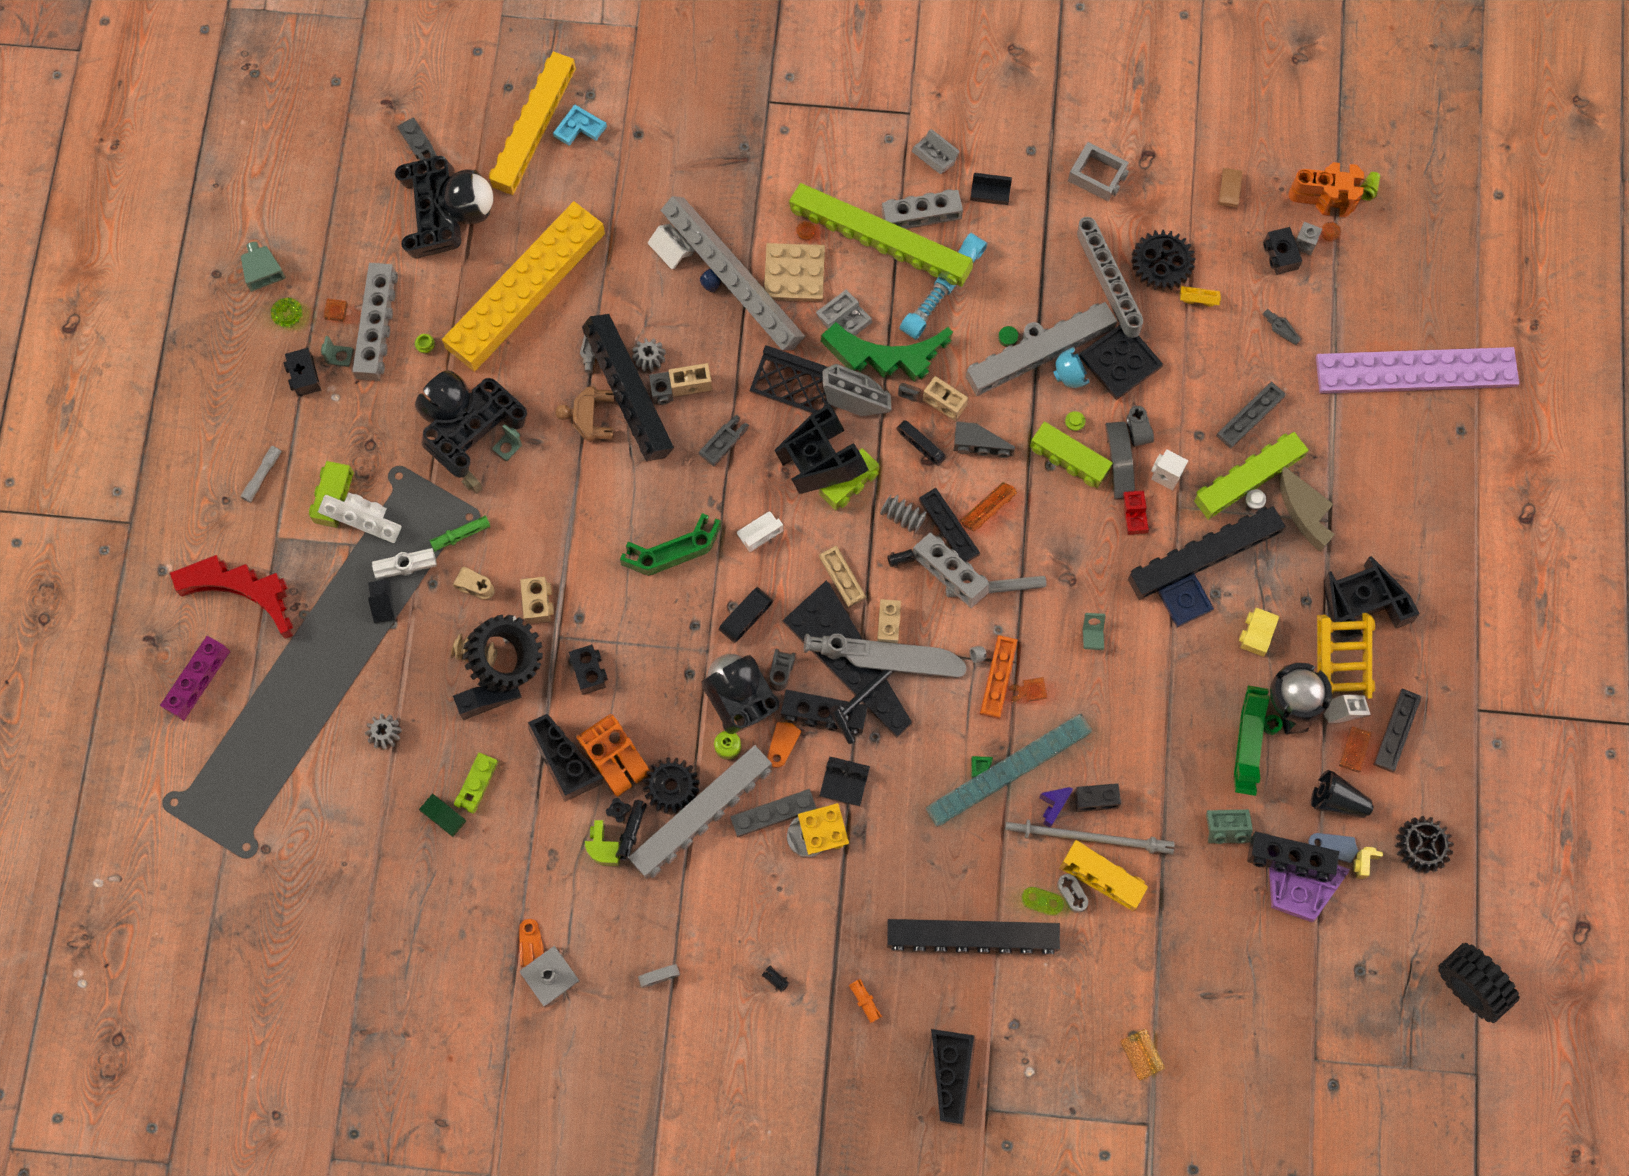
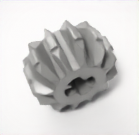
M647 338L644 339V343L638 341V347H633L634 355L632 356L633 361H636V367L642 366V371L644 372L647 368H650L651 372L654 371V367L660 369V363L665 362L664 355L666 354L665 349H662V343L656 344L654 338L651 342H648Z
M380 714L379 720L376 717H372L374 723H367V727L370 730L365 732V735L369 736L368 742L370 744L374 743L376 749L382 746L386 750L387 744L394 747L395 743L393 740H400L397 734L402 732V729L397 727L399 725L398 720H393L392 715H388L385 718L384 714ZM382 729H385V731H386V734H385V735H382V732H381Z

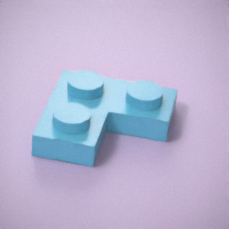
M574 105L553 132V136L568 146L571 145L580 132L597 141L606 129L607 124L579 106Z

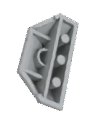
M834 364L822 371L823 388L828 404L859 416L888 413L892 410L891 394L884 391L869 376L838 364Z

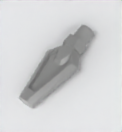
M584 335L580 355L584 359L585 372L592 373L596 356Z

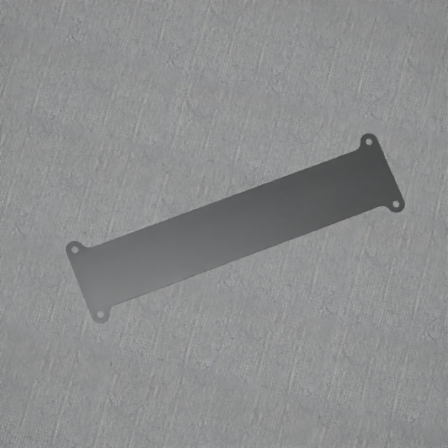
M395 466L389 471L388 480L392 484L393 490L383 507L387 508L383 518L402 526L395 543L367 532L363 534L191 786L182 792H169L163 799L165 811L241 858H251L256 854L258 842L254 838V828L395 621L374 623L368 597H370L368 582L389 579L396 619L430 569L414 571L407 576L400 574L376 580L372 562L395 557L401 552L413 553L430 549L432 546L429 540L445 534L447 530L457 529L480 518V512L475 507L404 466ZM398 472L403 474V478L400 480L395 478V474ZM466 514H473V519L471 521L466 520ZM443 548L434 552L436 559ZM403 561L400 567H406L409 561ZM176 798L178 800V805L171 806V799ZM249 843L251 845L250 850L244 851L242 849L243 844Z

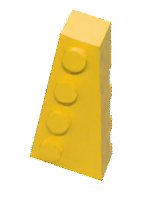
M1077 840L1074 841L1059 867L1060 870L1073 875L1079 881L1131 911L1137 908L1148 888L1144 884V880L1137 876H1131L1125 869L1114 865Z

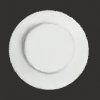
M1251 490L1246 495V503L1252 509H1260L1266 503V496L1261 490Z

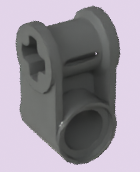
M1141 406L1132 407L1127 415L1126 423L1133 447L1153 443L1154 434L1146 410Z
M775 649L770 672V685L774 690L782 691L787 687L796 653L788 654ZM776 676H782L784 681L779 683L773 679Z

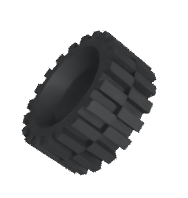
M497 615L476 627L467 637L469 641L464 644L463 649L468 651L463 654V660L468 659L469 663L465 665L466 670L472 669L473 674L470 677L472 680L478 678L480 680L478 682L479 686L488 685L487 690L494 691L497 688L498 692L511 691L533 678L536 674L534 671L540 668L541 663L537 661L543 658V653H538V650L542 648V643H536L535 640L539 635L537 632L532 634L529 631L532 628L529 623L525 626L522 625L524 620L520 617L513 621L514 615H507L504 618L503 615ZM502 637L514 646L517 653V664L512 672H499L490 666L485 656V646L489 638Z
M1462 943L1438 965V971L1441 973L1440 976L1446 981L1447 987L1452 989V993L1456 997L1458 996L1461 1000L1460 1002L1467 1005L1471 1012L1477 1013L1478 1017L1484 1018L1487 1022L1495 1023L1519 1001V992L1515 989V984L1509 980L1510 977L1502 972V968L1495 964L1491 957L1485 956L1482 950H1477L1472 944Z

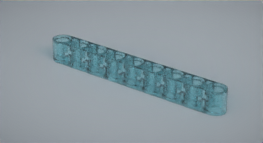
M1078 714L927 806L925 810L936 827L1082 740L1092 733L1093 730L1083 715Z

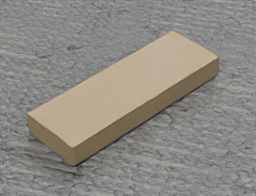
M837 545L819 554L821 562L848 608L866 599L864 592Z

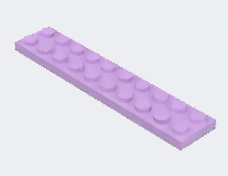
M1514 347L1316 355L1320 394L1517 387L1519 385Z

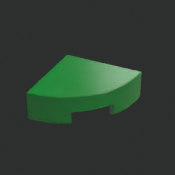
M972 756L971 778L984 775L989 770L993 757Z

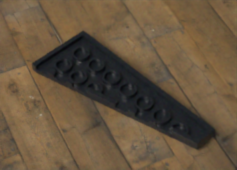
M827 580L783 619V623L803 643L806 634H809L811 637L820 638L823 635L841 634L845 638L863 640ZM832 644L834 648L839 649L838 645ZM811 651L855 696L882 672L879 669L856 667L846 657L831 659L827 655H821V652ZM887 679L862 701L864 705H868L867 708L896 738L912 724L911 719Z

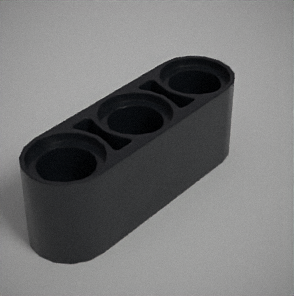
M756 587L723 621L718 630L733 643H736L767 611L774 600L759 587Z

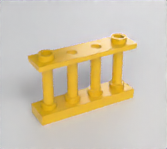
M1362 613V621L1333 622L1326 615H1317V672L1321 670L1328 677L1332 686V694L1341 691H1363V695L1370 699L1372 698V692H1375V681L1372 680V631L1375 630V620L1368 613ZM1362 629L1363 636L1361 642L1333 643L1331 641V633L1333 631ZM1362 650V662L1333 663L1331 661V653L1333 651ZM1334 671H1363V682L1334 684L1331 682V674Z

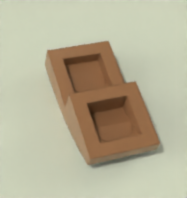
M1223 168L1218 205L1238 208L1242 182L1241 170Z

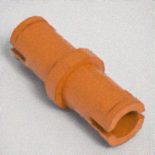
M861 978L850 984L849 987L858 1000L857 1005L862 1007L869 1022L872 1023L881 1018L882 1015L872 1000L874 998L867 992Z

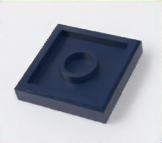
M1195 573L1158 591L1177 628L1214 610Z

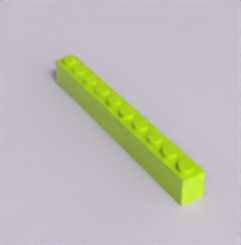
M800 183L789 200L790 209L795 215L804 216L815 224L820 223L830 231H838L848 239H856L864 246L876 248L880 253L894 256L896 260L900 262L905 261L918 270L923 269L934 277H941L951 285L962 287L973 269L972 258L805 184Z

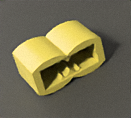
M1255 608L1253 612L1249 611L1245 621L1248 624L1247 630H1242L1239 641L1242 642L1240 648L1264 657L1269 648L1279 616L1259 608Z

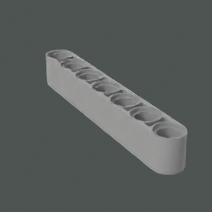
M1083 217L1079 221L1077 237L1123 332L1128 337H1137L1141 333L1143 317L1096 221L1091 217Z

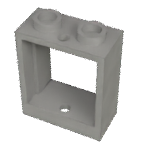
M1087 142L1069 173L1068 182L1109 202L1112 195H1117L1120 189V181H1125L1129 173L1127 170L1129 162ZM1090 157L1118 170L1109 187L1081 173Z

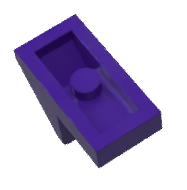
M1071 787L1040 794V799L1053 806V808L1048 806L1042 816L1046 818L1043 823L1045 826L1051 828L1073 791Z

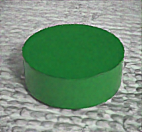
M1011 326L1003 327L998 336L1000 344L1005 347L1014 346L1018 341V331Z

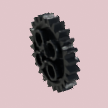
M1163 229L1161 234L1154 230L1153 236L1147 233L1146 239L1141 237L1139 243H1136L1135 249L1132 252L1134 257H1132L1131 263H1135L1132 267V270H1137L1135 276H1142L1141 283L1147 281V287L1153 284L1154 290L1158 286H1161L1162 291L1165 290L1166 286L1173 290L1174 285L1180 288L1181 282L1185 284L1187 278L1191 277V271L1195 268L1193 264L1196 258H1193L1194 251H1189L1191 244L1185 245L1186 238L1179 240V233L1174 237L1172 236V231L1167 235ZM1167 246L1171 250H1165L1163 247ZM1146 255H1151V256H1153L1154 258H1153V259H1149V258L1146 257ZM1173 262H1178L1180 266L1174 265ZM1156 271H1162L1164 274H1158Z

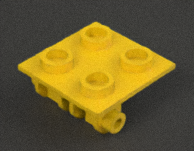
M838 803L798 814L808 855L832 848L840 849L843 848V845L849 844Z

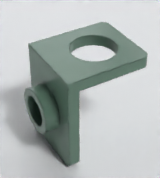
M326 336L321 347V355H323L327 364L349 367L353 349L351 347L333 345L330 337ZM340 351L347 353V358L343 361L336 359V355Z
M504 424L502 427L505 435L492 449L505 461H508L522 446L519 438L520 434L514 428L510 429ZM509 443L512 449L508 453H503L500 450L501 445Z
M1085 613L1082 629L1084 649L1104 650L1103 630L1105 614ZM1096 618L1100 620V623L1091 625L1088 621Z

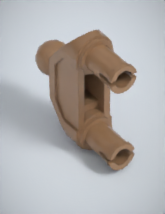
M589 386L575 398L573 409L564 404L556 408L555 414L558 419L566 420L569 417H573V427L586 441L592 442L594 439L612 440L613 427H595L593 425L594 403L596 401L614 403L612 390H598L594 386Z

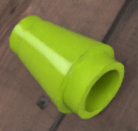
M1370 172L1360 187H1364L1361 199L1371 201L1377 196L1380 181L1379 173Z

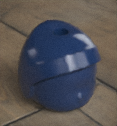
M712 269L706 270L700 278L701 285L709 292H715L722 282Z

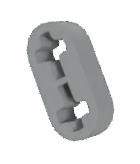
M1062 875L1057 882L1061 895L1071 911L1075 913L1083 912L1088 906L1087 896L1073 875ZM1063 879H1066L1067 881H1072L1070 887L1073 892H1070L1068 887L1063 888ZM1074 894L1078 900H1083L1082 908L1073 905L1075 902Z
M677 964L643 974L638 979L641 988H645L680 976Z

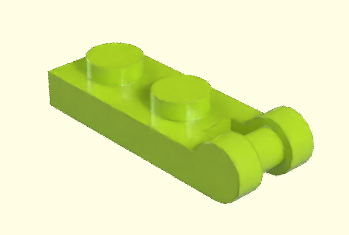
M478 753L464 785L455 799V807L466 808L467 812L472 814L476 812L498 765V760ZM468 794L473 796L472 801L466 800Z

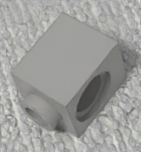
M1304 222L1295 241L1298 250L1311 255L1322 228Z

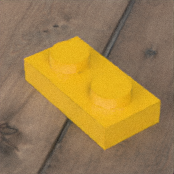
M1185 286L1180 288V300L1185 303L1194 304L1197 302L1209 307L1220 305V291Z

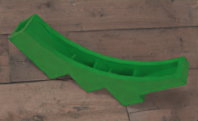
M835 322L821 335L820 342L846 368L861 372L869 363L885 378L888 374L892 376L900 367L915 382L917 379L920 378L922 380L930 372L928 370L931 364L930 361L937 356V351L941 347L944 349L952 342L953 331L947 327L936 336L920 343L908 346H885L862 340L847 332Z

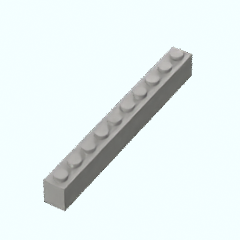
M672 196L660 211L782 350H794L806 336L684 197Z

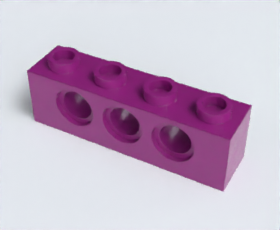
M206 636L160 706L184 721L230 651L220 642Z

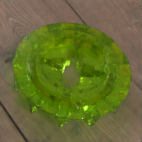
M293 298L279 299L271 308L272 320L276 325L283 328L292 327L295 323H299L300 318L303 316L300 303ZM287 309H289L292 314H289L285 319L283 312H287Z

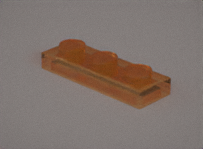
M1002 482L960 520L961 524L973 532L981 528L991 516H994L1002 506L1010 502L1018 493L1015 487Z

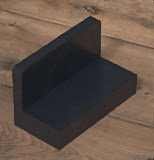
M974 173L970 201L1008 205L1012 177Z

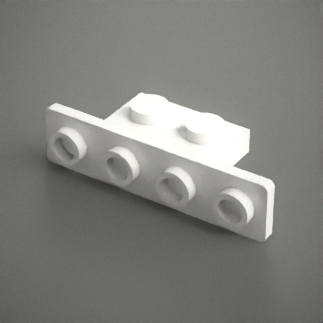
M348 493L345 502L325 495L318 510L320 514L392 543H395L402 527L383 518L387 508L379 503L363 499L356 494Z

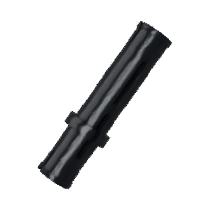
M634 801L625 831L620 836L621 842L615 857L621 861L629 860L631 849L636 844V835L647 807L646 803L643 804L644 801Z

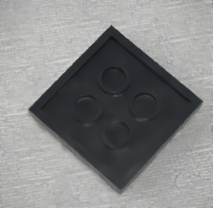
M1120 325L1079 354L1082 361L1115 400H1118L1163 367V363L1140 336L1134 338L1126 336Z

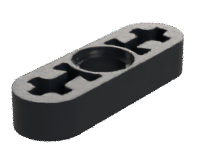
M903 420L897 426V431L933 464L939 466L946 459L945 454L908 421Z

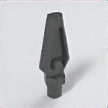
M1269 309L1262 314L1268 319L1267 321L1271 324L1273 332L1294 345L1299 343L1301 340L1300 336L1286 318L1278 317Z

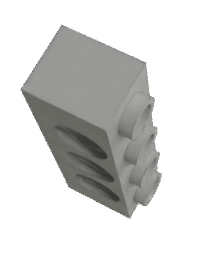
M948 189L941 193H926L918 197L908 196L900 200L890 199L882 203L883 219L904 229L960 220L963 214L959 190ZM942 204V205H944L945 207L940 208V207H938V206H936V205ZM921 207H922V208H925L926 210H925V211H920V210H918V208H921ZM899 211H905L907 213L900 214Z
M930 532L913 547V557L970 608L988 594L989 582L986 577L979 575L974 571L970 563L964 562L959 558L958 553L953 549H949L940 537H935ZM968 580L971 583H964L963 581Z

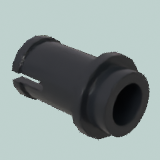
M912 549L899 553L891 552V555L887 556L890 567L897 568L898 565L915 561V558L912 557L914 556Z
M771 965L766 969L768 972L764 971L762 977L768 980L775 987L776 991L779 990L781 993L790 984L787 981L788 978L781 976Z

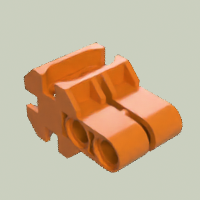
M1337 162L1330 164L1325 168V171L1301 169L1295 176L1288 192V197L1296 203L1314 204L1322 215L1330 216V207L1340 208L1339 217L1346 218L1354 212L1363 195L1364 187L1358 186L1361 180H1364V172L1355 164L1349 165V173L1340 172V163Z
M608 714L576 736L579 744L616 797L633 787L624 774L625 771L628 772L635 784L648 776L647 771H650V769L613 714ZM612 732H618L620 735L616 743H612L609 740ZM595 744L602 745V752L598 755L592 753V747ZM616 755V757L619 759V761L623 765L621 768L613 756Z

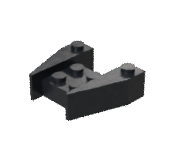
M830 404L812 413L774 450L783 466L793 460L800 474L791 478L799 494L851 481L869 471L854 443L837 453L830 444L829 439L844 431L838 416Z
M1372 556L1368 557L1364 564L1366 570L1337 581L1332 571H1329L1325 577L1324 586L1328 617L1333 622L1356 621L1362 618V613L1372 615L1386 609L1395 629L1413 623L1420 614L1411 596ZM1360 629L1336 630L1331 633L1336 643L1359 642L1363 636Z

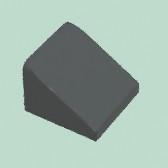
M901 383L898 388V396L917 402L921 389Z

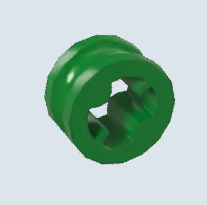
M1268 715L1264 721L1263 731L1268 735L1277 734L1282 728V720L1277 715ZM1271 720L1277 724V727H1274L1273 730L1269 728L1270 725H1267Z

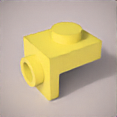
M1364 847L1363 850L1359 851L1357 859L1353 862V872H1356V878H1367L1370 874V859L1381 858L1383 852L1377 851L1373 847Z

